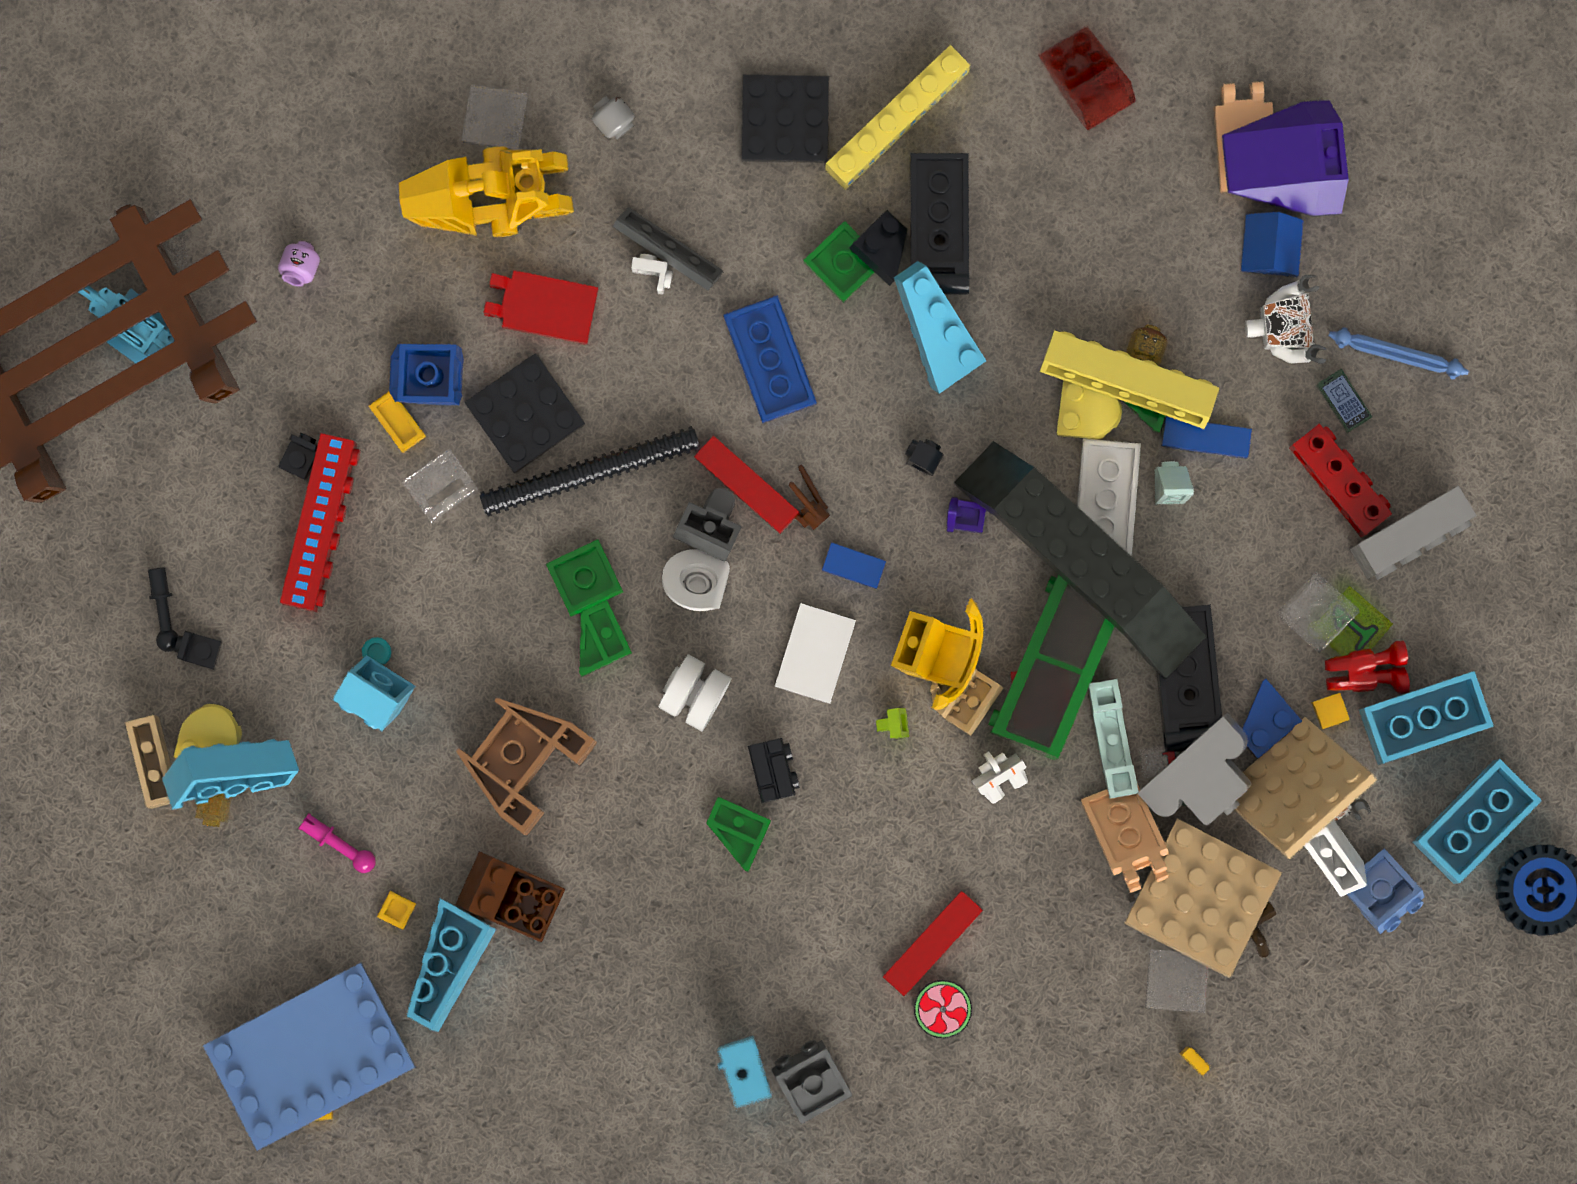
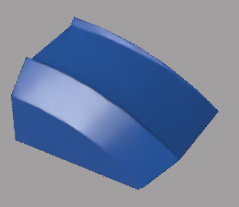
M397 344L390 363L389 392L394 401L415 404L459 405L462 398L464 362L462 348L452 344Z

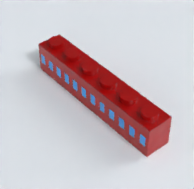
M320 433L281 594L280 603L283 605L317 612L318 606H324L327 590H323L325 578L330 579L333 570V562L329 560L332 550H337L340 540V534L336 533L338 523L344 522L347 506L343 505L345 494L351 493L354 478L350 477L352 465L357 466L361 450L356 449L357 443L353 440Z

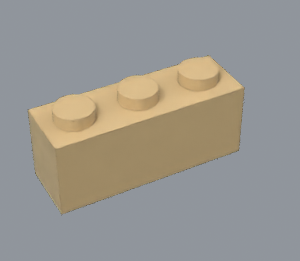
M151 715L125 722L146 808L153 809L170 804L162 778L171 767L159 717Z

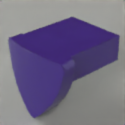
M952 497L947 512V532L961 530L982 534L986 509L976 502L958 500L957 497Z

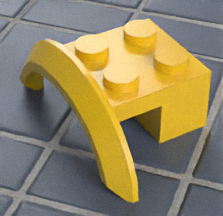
M972 598L969 599L965 610L970 619L971 631L950 626L936 618L910 611L891 666L905 674L950 687L943 694L935 695L931 707L933 709L940 710L946 708L956 700L965 690L977 665L984 629L980 610Z

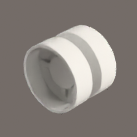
M688 654L681 666H676L663 689L665 694L659 708L676 717L685 705H688L690 709L685 723L703 732L723 698L732 678L715 669L705 681L701 680L705 663Z

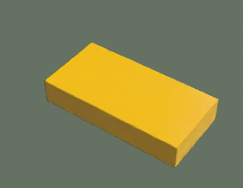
M389 391L369 405V408L402 453L426 437L402 402H395Z

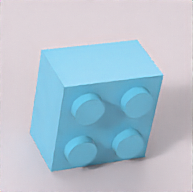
M366 655L348 671L333 700L344 711L354 713L364 719L365 724L369 727L383 731L401 713L416 686Z

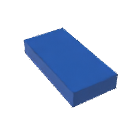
M831 542L822 571L877 589L886 561Z

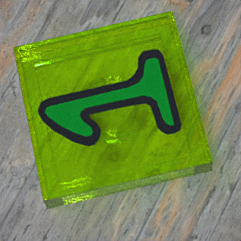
M1348 586L1311 631L1340 656H1343L1353 651L1372 650L1393 623L1352 587Z

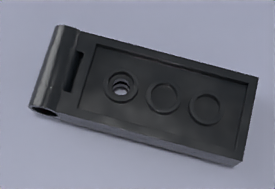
M911 153L910 266L917 261L927 266L944 295H969V153ZM937 237H941L944 239L945 243L943 245H937L935 244L934 239Z
M1211 604L1182 607L1206 635V638L1167 679L1156 671L1165 752L1185 751L1222 718ZM1186 690L1193 692L1194 697L1192 700H1187L1184 697Z

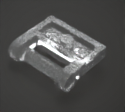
M448 449L402 481L432 525L439 521L438 517L470 495L474 497L480 493L451 449ZM457 480H462L464 483L463 487L433 508L429 506L428 500Z

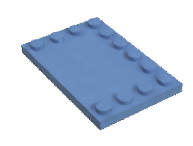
M362 963L203 1045L257 1151L415 1068Z

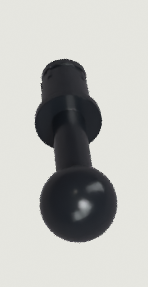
M166 568L147 570L151 588L149 599L156 600L160 626L156 643L162 651L171 652L175 650L179 636L172 630L167 597L173 595L169 593Z

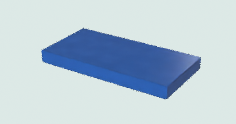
M778 295L723 314L762 423L817 404Z

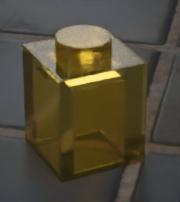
M224 793L209 797L208 802L197 804L195 818L203 819L202 825L220 827V822L228 823L232 797L225 798Z

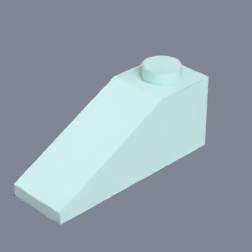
M1176 461L1161 462L1162 467L1155 469V504H1185L1194 495L1187 467L1179 466V462Z

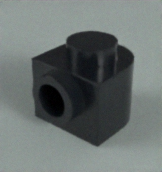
M913 439L905 455L909 456L906 464L927 475L933 476L944 456L940 452L941 446L928 439L925 442Z

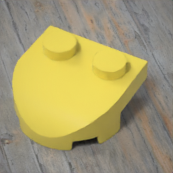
M1063 380L1057 426L1058 436L1099 440L1105 438V435L1118 426L1122 415V405L1119 399Z
M206 704L191 712L182 724L174 758H177L183 749L190 746L204 748L215 744H224L225 746L237 745L242 737L241 726H238V723L232 716L233 713L229 709L217 704Z

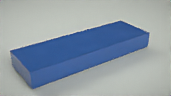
M1166 417L1161 447L1247 459L1252 429L1207 423L1203 429L1171 417Z

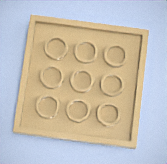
M1304 717L1301 723L1295 725L1292 731L1274 744L1243 772L1251 781V786L1237 799L1240 805L1234 810L1282 854L1290 859L1377 780L1369 770Z
M1176 819L1165 841L1168 854L1162 856L1169 878L1157 882L1151 869L1124 924L1230 978L1282 872Z

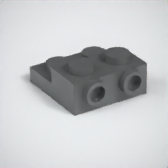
M815 1040L806 1042L800 1048V1053L792 1057L790 1055L781 1056L775 1061L776 1066L771 1068L801 1124L853 1096L822 1040L818 1043Z

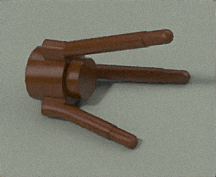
M799 465L798 469L815 501L812 500L810 502L794 482H790L789 487L805 505L801 510L804 516L798 514L795 519L804 528L809 525L814 530L830 516L826 510L829 507L820 497L804 466Z

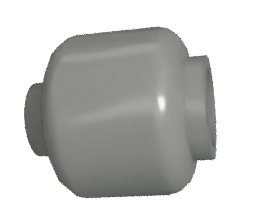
M605 96L593 106L596 112L592 116V122L606 138L615 137L619 139L634 126L632 123L634 113L621 97L616 96L609 100Z

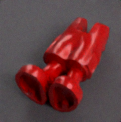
M1403 640L1395 641L1388 649L1375 654L1371 649H1363L1350 652L1348 655L1335 656L1325 660L1326 671L1348 670V676L1326 679L1327 690L1374 691L1377 684L1384 683L1392 685L1398 694L1409 693V676L1403 666L1408 663V652L1405 642ZM1391 664L1395 666L1385 670L1374 671L1377 665Z

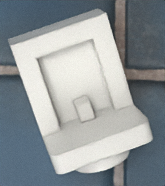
M640 254V258L633 257L632 272L659 276L657 292L664 295V289L671 286L673 271L668 270V263L657 261V256Z

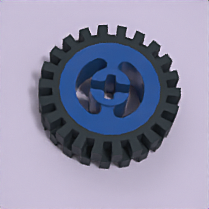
M1541 844L1526 847L1514 853L1511 858H1508L1505 861L1504 867L1498 873L1500 876L1499 880H1496L1495 886L1498 887V893H1495L1496 899H1499L1500 902L1498 907L1500 911L1505 913V919L1508 922H1512L1514 924L1513 927L1518 930H1523L1527 934L1537 936L1555 935L1566 931L1569 927H1573L1577 923V857L1573 854H1568L1567 850L1555 847V845ZM1546 869L1556 875L1559 879V884L1550 877L1535 878L1528 886H1526L1525 880L1534 870ZM1542 880L1543 886L1549 888V893L1544 894V901L1543 894L1537 893V887L1542 886ZM1558 894L1560 895V901L1557 906L1547 912L1534 909L1526 900V897L1529 896L1535 903H1547L1555 900Z

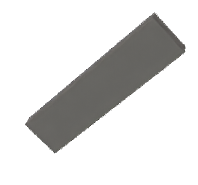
M629 207L617 218L613 225L614 228L708 291L723 273L722 269Z

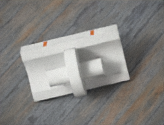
M988 751L983 754L987 762L978 767L982 774L972 780L973 785L980 794L985 795L994 804L1005 796L999 786L1001 783L1009 780L1014 789L1028 783L1024 771L1027 767L1016 753L1006 758L1002 752L993 758Z

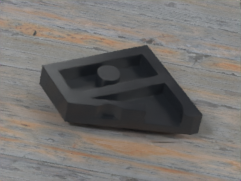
M886 210L853 242L849 249L890 286L895 281L894 277L898 274L908 229Z

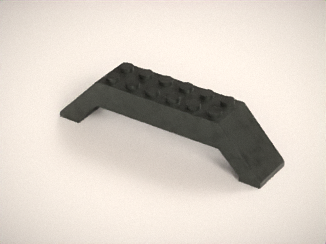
M993 441L954 482L973 502H976L998 518L1113 624L1145 658V661L1165 679L1206 638V635L1153 575L1035 467Z

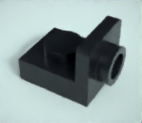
M300 433L299 437L291 434L289 438L290 443L278 468L306 480L314 462L317 446L314 445L316 440L303 433Z
M185 631L183 636L179 635L174 651L178 653L177 659L214 670L222 642Z

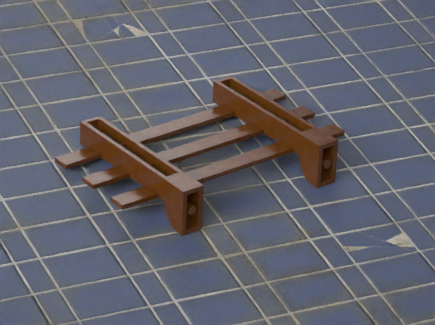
M191 199L151 222L143 208L128 204L119 208L115 212L116 216L112 217L110 221L120 240L0 309L1 337L131 261L147 288V291L5 373L0 365V469L13 463L16 469L14 473L15 482L24 501L43 503L67 489L43 444L186 362L191 370L189 375L192 385L201 401L217 404L240 390L217 345L258 322L247 301H244L205 324L189 294L229 272L230 269L220 251L217 250L177 273L162 243L202 221ZM160 312L175 340L174 342L31 423L16 395L18 392Z

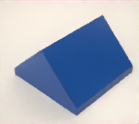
M1281 212L1246 214L1241 272L1298 277L1303 219Z

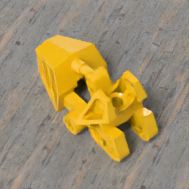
M491 147L482 151L484 163L468 165L467 157L450 159L399 182V201L403 217L423 227L477 235L476 225L491 223L492 236L504 237L518 234L517 226L527 219H532L531 216L543 218L567 215L574 212L572 197L562 194L548 196L547 193H544V174L560 173L569 169L567 155L555 151L542 154V149ZM484 190V195L506 199V203L472 208V201L469 200V195H472L473 192Z

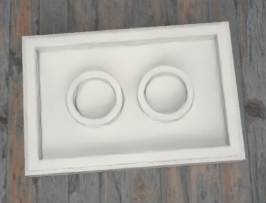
M800 603L775 687L830 704L856 620Z

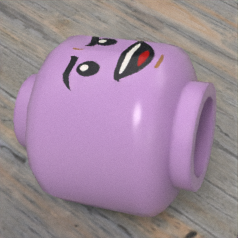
M299 241L297 244H290L285 247L278 270L282 275V279L288 284L303 286V284L312 282L320 258L311 244Z

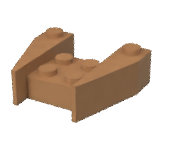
M496 698L495 702L506 710L505 714L472 757L459 748L456 752L499 816L521 833L528 836L545 812L522 796L523 790L555 748L580 766L597 742L569 721Z

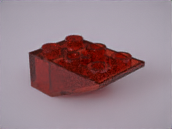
M1088 26L1038 55L1072 111L1087 131L1136 102L1131 81Z

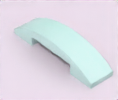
M1113 679L1090 683L1089 695L1109 798L1137 794L1139 791L1127 740L1118 680Z

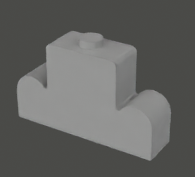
M1226 713L1137 794L1157 815L1163 817L1174 814L1183 802L1204 825L1210 824L1222 812L1229 815L1240 805L1237 799L1251 786V781L1231 760L1240 756L1246 749L1248 744L1246 733Z

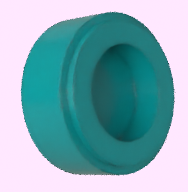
M374 637L367 640L363 645L362 656L364 658L367 655L378 663L385 665L391 658L392 650L386 640Z

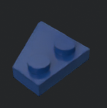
M1267 679L1261 682L1246 721L1242 726L1248 738L1247 748L1256 759L1260 758L1274 744L1292 731L1295 725L1302 722Z

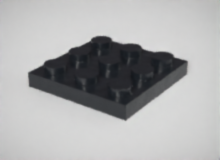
M743 74L741 161L827 163L829 76Z
M536 353L464 402L514 474L585 425L583 419Z

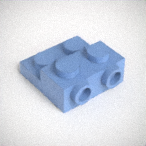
M1385 848L1365 864L1367 886L1346 894L1360 909L1361 914L1380 934L1385 930L1388 933L1395 930L1401 923L1399 918L1407 911L1410 914L1418 911L1422 907V899L1425 897L1423 890Z

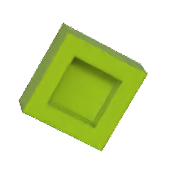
M906 708L887 709L888 718L876 720L877 732L890 731V738L893 739L909 737Z

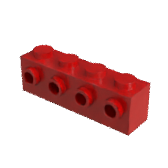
M1319 423L1291 445L1289 449L1362 538L1392 515L1389 510L1391 505L1382 494L1377 495L1371 488L1373 483L1368 475L1363 471L1359 473L1354 467L1353 463L1355 461L1346 449L1341 450L1334 442L1336 440L1334 433L1327 426L1323 428Z

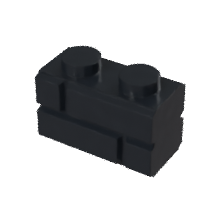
M782 738L748 746L761 804L795 796L794 789H798L800 786L796 771L790 772L788 761L793 760L789 743L783 744Z

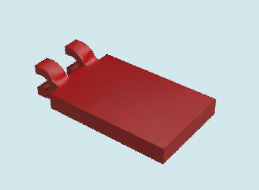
M513 270L512 278L494 273L491 274L490 288L505 290L502 305L486 301L483 312L485 313L484 316L503 319L502 328L587 345L599 287Z

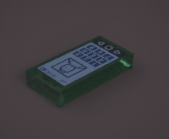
M1342 369L1316 385L1346 433L1351 432L1372 418L1371 413Z

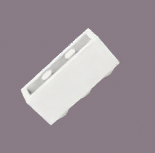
M1334 819L1304 845L1340 896L1367 886L1364 861Z

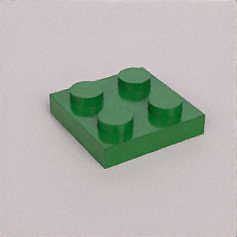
M846 221L803 260L809 269L843 303L875 273L849 249L860 236Z
M598 539L546 563L571 617L623 593Z

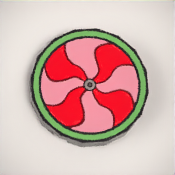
M936 980L927 984L918 992L914 1002V1016L918 1025L925 1033L936 1038H950L960 1034L967 1027L972 1016V1003L968 993L960 985L949 980Z

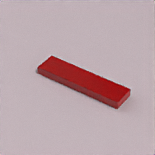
M714 435L694 456L701 465L779 534L799 514L796 508Z
M960 891L883 975V978L901 995L905 996L983 910L963 891Z

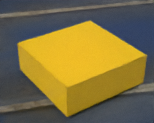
M1341 693L1311 702L1321 730L1350 720Z
M390 891L377 917L404 930L416 903Z
M1186 1046L1179 1053L1200 1075L1203 1076L1210 1069V1066L1192 1047Z

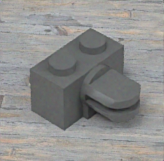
M718 488L709 494L703 508L689 502L672 538L725 562L742 526L728 520L735 505L733 494L727 489Z

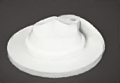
M698 549L685 550L675 554L666 563L662 574L663 588L669 598L683 608L694 611L720 609L730 567L727 561L719 560Z

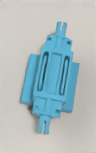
M90 286L84 288L90 293L83 289L78 292L91 301L88 310L98 318L140 295L131 288L123 296L119 292L116 295L107 287L97 292ZM160 312L107 341V343L136 364L175 340Z

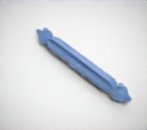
M1345 327L1337 332H1329L1328 335L1335 340L1339 348H1344V346L1349 344L1355 350L1438 373L1446 372L1451 379H1455L1460 375H1468L1469 370L1464 368L1456 358L1448 362L1442 357L1361 334L1351 335Z

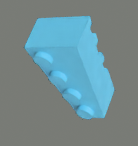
M917 261L894 277L905 313H907L911 324L910 328L913 337L916 339L920 351L919 355L922 364L925 366L931 389L940 394L986 362V359L927 266Z
M270 739L262 743L245 741L237 745L225 746L224 744H215L204 748H198L197 746L187 747L181 751L162 780L171 808L177 809L183 807L182 802L195 799L196 804L208 802L209 797L224 793L225 798H229L244 792L247 788H250L253 793L289 785L299 769L289 740L277 741L276 739Z
M441 898L437 908L436 919L430 932L431 936L428 947L423 956L420 975L416 981L407 1016L437 1032L442 1027L496 931L492 926Z

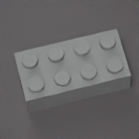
M1457 486L1354 546L1350 551L1366 578L1369 579L1375 576L1379 580L1397 569L1395 563L1398 561L1403 566L1422 555L1419 550L1422 547L1429 551L1446 541V533L1449 532L1453 537L1472 526L1470 519L1477 515L1460 487Z

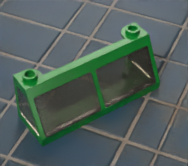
M1051 575L1045 588V592L1049 593L1048 600L1000 711L994 709L988 725L993 727L990 732L991 734L1056 760L1061 754L1114 629V625L1062 577Z

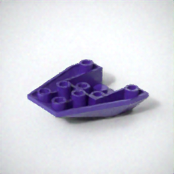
M1330 100L1300 102L1222 135L1228 193L1311 216L1337 215L1342 213L1349 178L1343 123Z

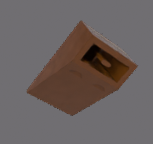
M479 851L455 905L542 942L565 888Z

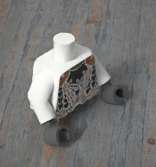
M1304 275L1300 281L1282 286L1266 299L1265 305L1260 308L1261 319L1245 320L1247 338L1263 336L1264 349H1270L1272 355L1288 363H1305L1310 361L1318 364L1325 363L1326 359L1316 357L1318 351L1327 349L1321 345H1314L1309 294H1304L1305 291L1316 292L1319 290V286L1310 288L1308 285V281L1311 278H1315L1316 275Z

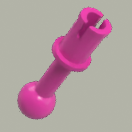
M310 813L307 814L303 823L299 826V830L304 831L320 842L319 846L322 847L324 843H327L352 860L356 871L368 873L375 867L376 859L370 851H358L332 833L333 826L329 828L311 816Z

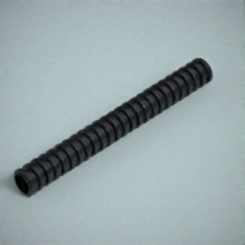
M689 426L686 431L680 429V433L677 434L673 431L670 436L662 435L661 439L654 437V441L649 442V440H645V444L642 445L638 442L636 443L637 446L632 447V445H629L626 450L619 448V452L615 453L613 450L607 456L603 453L600 458L594 456L591 461L584 459V463L580 464L578 461L575 466L568 464L567 468L559 467V471L556 472L552 469L549 474L543 472L540 477L533 475V479L528 480V478H524V482L521 483L517 480L514 485L508 483L505 488L498 486V490L494 491L492 488L486 494L482 491L480 492V499L484 512L490 517L493 512L499 514L502 509L509 511V507L513 506L515 509L521 503L525 506L526 502L531 501V503H534L537 498L544 500V496L548 495L550 498L553 493L560 495L561 491L569 492V488L572 487L576 490L579 485L585 487L588 482L595 484V480L600 479V481H604V477L607 476L611 479L614 474L620 476L623 471L630 473V469L634 468L636 471L642 465L646 468L649 463L655 465L658 460L665 462V458L669 457L671 460L674 455L681 457L682 453L690 454V450L693 449L697 452L700 445L695 429Z

